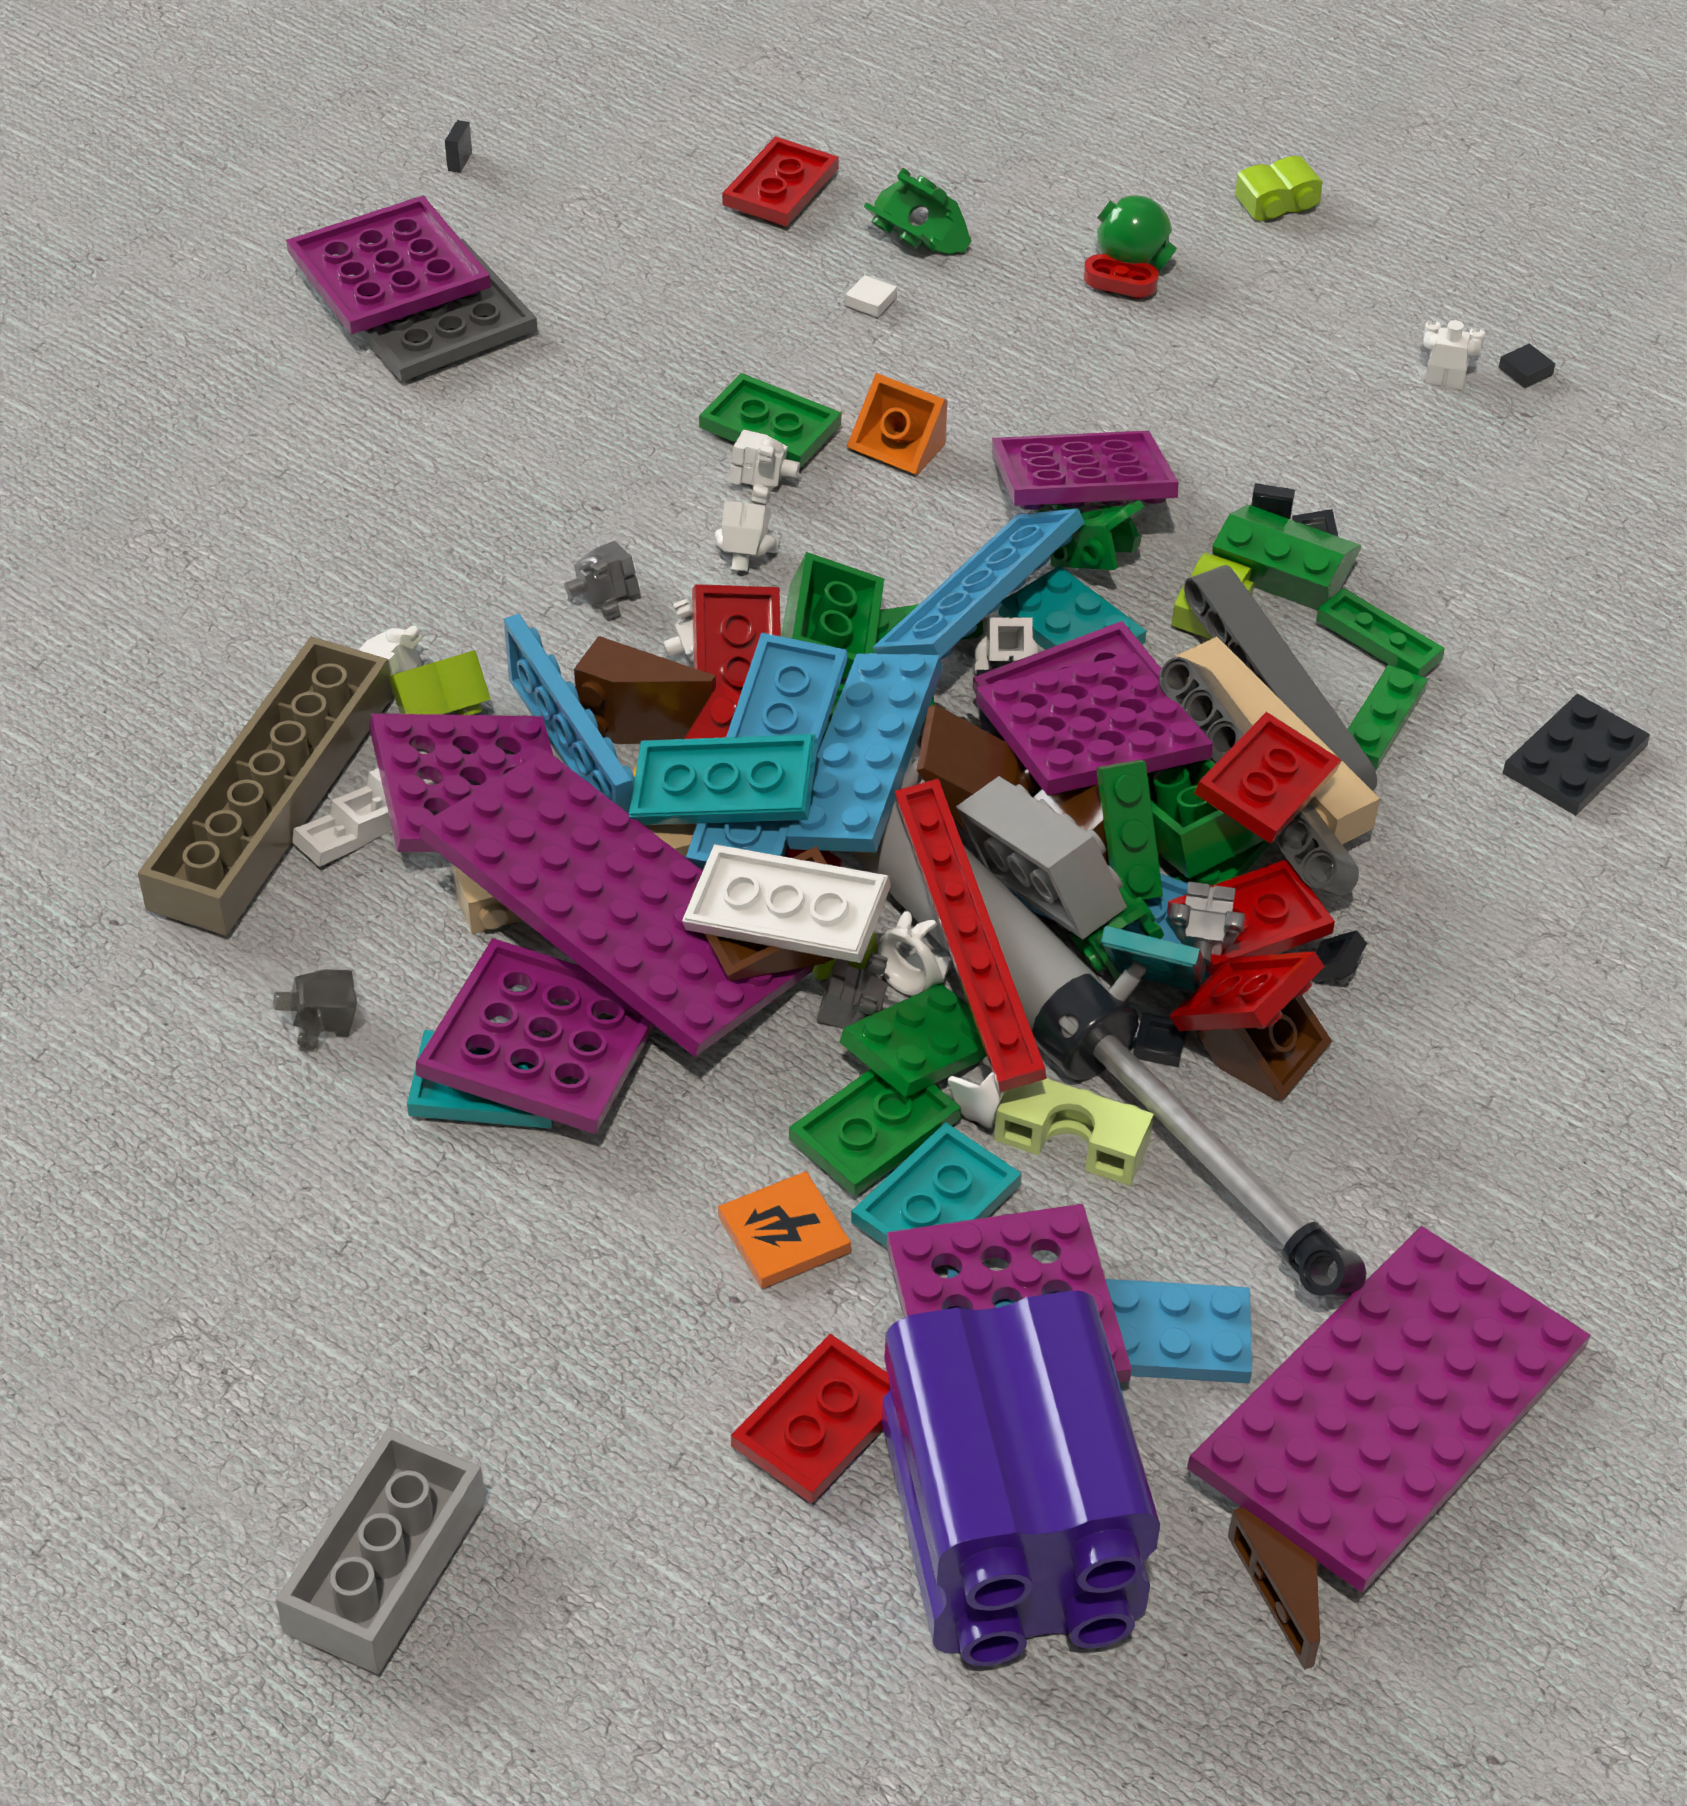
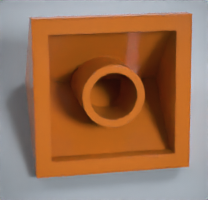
M875 373L846 447L918 475L945 445L947 400Z

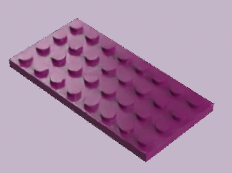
M547 750L535 755L421 823L419 838L694 1057L813 972L814 966L730 981L705 934L686 930L682 922L703 871L638 820L629 819V814Z
M1421 1225L1365 1281L1361 1289L1354 1292L1190 1455L1187 1469L1234 1503L1247 1509L1316 1558L1317 1562L1363 1593L1586 1348L1591 1334Z

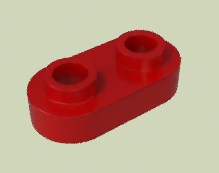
M1106 254L1093 255L1085 261L1084 280L1096 290L1129 295L1136 299L1150 296L1157 290L1159 273L1154 266L1148 263H1125L1115 260Z

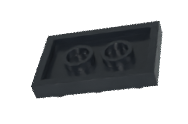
M1577 693L1505 761L1503 774L1577 816L1647 747L1650 734Z

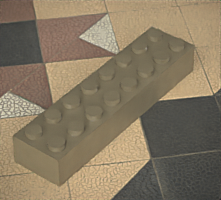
M310 636L139 870L138 878L147 911L226 936L293 841L294 828L305 824L370 730L369 724L372 713L381 714L393 697L388 677L390 676V669L387 658Z

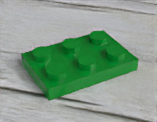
M740 373L699 415V428L733 442L737 441L743 430L768 435L788 446L786 459L800 462L801 469L841 426L842 412Z
M942 984L844 1027L840 1038V1043L905 1098L987 1057L970 1007Z
M870 1069L789 1127V1140L855 1197L907 1159L945 1122L952 1126L960 1120L961 1106L934 1084L905 1098Z

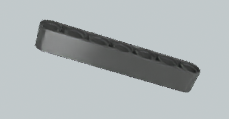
M1223 565L1187 578L1184 582L1187 602L1212 639L1218 637L1374 791L1377 787V775L1371 761L1233 569L1228 565Z
M1182 657L1171 658L1161 668L1159 684L1168 698L1179 703L1213 743L1212 758L1217 763L1231 749L1234 738L1236 737L1237 742L1252 727V724L1208 668ZM1213 706L1212 712L1208 717L1209 710ZM1309 801L1275 838L1274 842L1309 887L1336 896L1346 895L1357 885L1359 869L1353 858ZM1308 832L1307 842L1302 847L1303 837ZM1333 864L1332 875L1327 880V871L1329 867Z

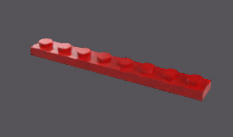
M939 779L894 791L900 814L1000 1093L1047 1079L1043 1060Z

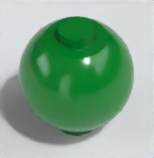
M1129 195L1122 197L1117 204L1110 200L1097 216V219L1102 222L1097 229L1099 248L1102 254H1106L1115 260L1133 264L1148 263L1159 272L1177 250V247L1169 241V235L1172 232L1170 219L1163 207L1151 198L1141 195Z

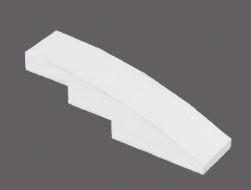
M423 750V751H421V752H419V753H421V754H428L429 752L426 751V750ZM379 768L369 772L366 787L331 800L329 815L294 828L292 843L319 867L359 849L392 830ZM423 779L425 783L428 785L437 784L432 780Z

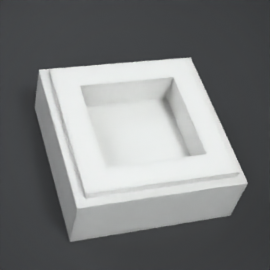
M864 275L845 294V306L878 318L897 298V287Z

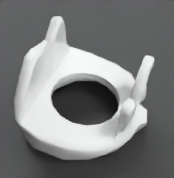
M905 911L902 913L897 926L892 930H887L880 938L878 955L888 958L883 974L886 981L899 992L914 996L933 986L942 984L953 960L951 956H935L921 941L930 930L937 926L936 921L928 920L921 922L910 930L908 928L912 922V915L910 912ZM897 942H904L917 952L903 958L897 949Z
M985 1057L983 1063L991 1067L988 1058ZM993 1072L980 1085L950 1076L948 1084L951 1090H946V1095L961 1106V1114L966 1119L977 1121L987 1128H993L996 1123V1111L1006 1092L1000 1093Z

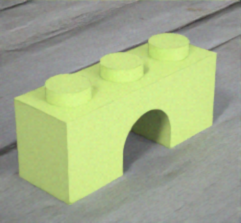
M1047 1078L1005 1092L996 1111L994 1141L1040 1155L1045 1143L1051 1137L1063 1133L1074 1134L1088 1143L1085 1171L1131 1186L1150 1144L1154 1113L1141 1110L1135 1105L1123 1104L1096 1095L1089 1090L1077 1089Z

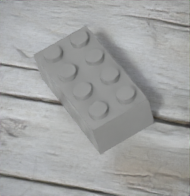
M998 776L956 806L985 867L1008 889L1081 939L1086 938L1127 908L1119 891L1123 884L1117 873L1107 865L1102 855L1106 852V848L1100 837L1092 829L1085 831L1079 827L1068 814L1060 815L1055 812L1044 799L1038 801L1031 797L1022 785L1014 786Z
M387 1428L275 1599L283 1633L379 1675L486 1501L481 1466Z

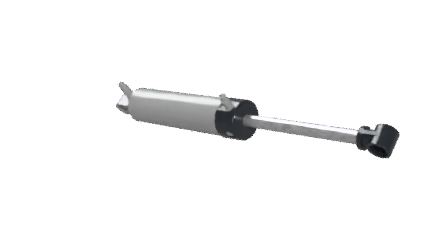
M918 759L905 772L899 789L917 785L923 779L916 771ZM895 799L877 852L852 851V855L869 872L889 876L891 882L889 893L919 923L935 920L937 926L930 930L929 933L950 953ZM964 846L1037 1046L1065 1074L1074 1080H1086L1108 1069L1284 1245L1282 1257L1299 1274L1300 1282L1307 1291L1313 1295L1345 1300L1361 1289L1365 1284L1367 1274L1365 1263L1361 1257L1352 1250L1344 1249L1318 1222L1305 1224L1128 1049L1135 1038L1139 1021L1137 1011L1126 999L1139 984L1140 978L1146 972V967L1138 961L1133 962L1129 969H1126L1111 987L1101 976L1098 977ZM1335 1261L1338 1269L1337 1276L1330 1283L1328 1269Z

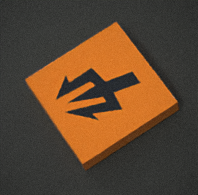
M807 1171L718 1206L719 1219L761 1289L851 1253V1241Z

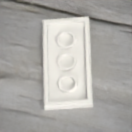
M714 844L682 922L685 929L689 931L861 963L891 887V882L888 875Z

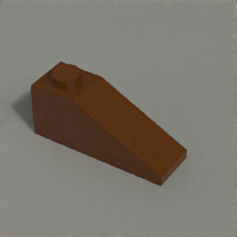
M1244 1507L1233 1510L1228 1539L1303 1669L1313 1667L1320 1644L1317 1559Z

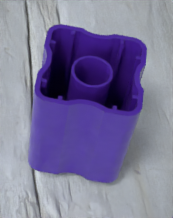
M1064 1291L1026 1297L1015 1303L998 1308L972 1310L958 1307L913 1314L896 1321L889 1327L885 1335L884 1361L891 1388L883 1397L882 1424L934 1647L944 1653H961L963 1660L971 1665L991 1666L1004 1663L1018 1656L1027 1646L1026 1638L1055 1633L1069 1634L1071 1642L1082 1648L1105 1647L1126 1638L1135 1627L1134 1621L1147 1608L1150 1582L1144 1563L1157 1549L1160 1522L1094 1297L1083 1291Z

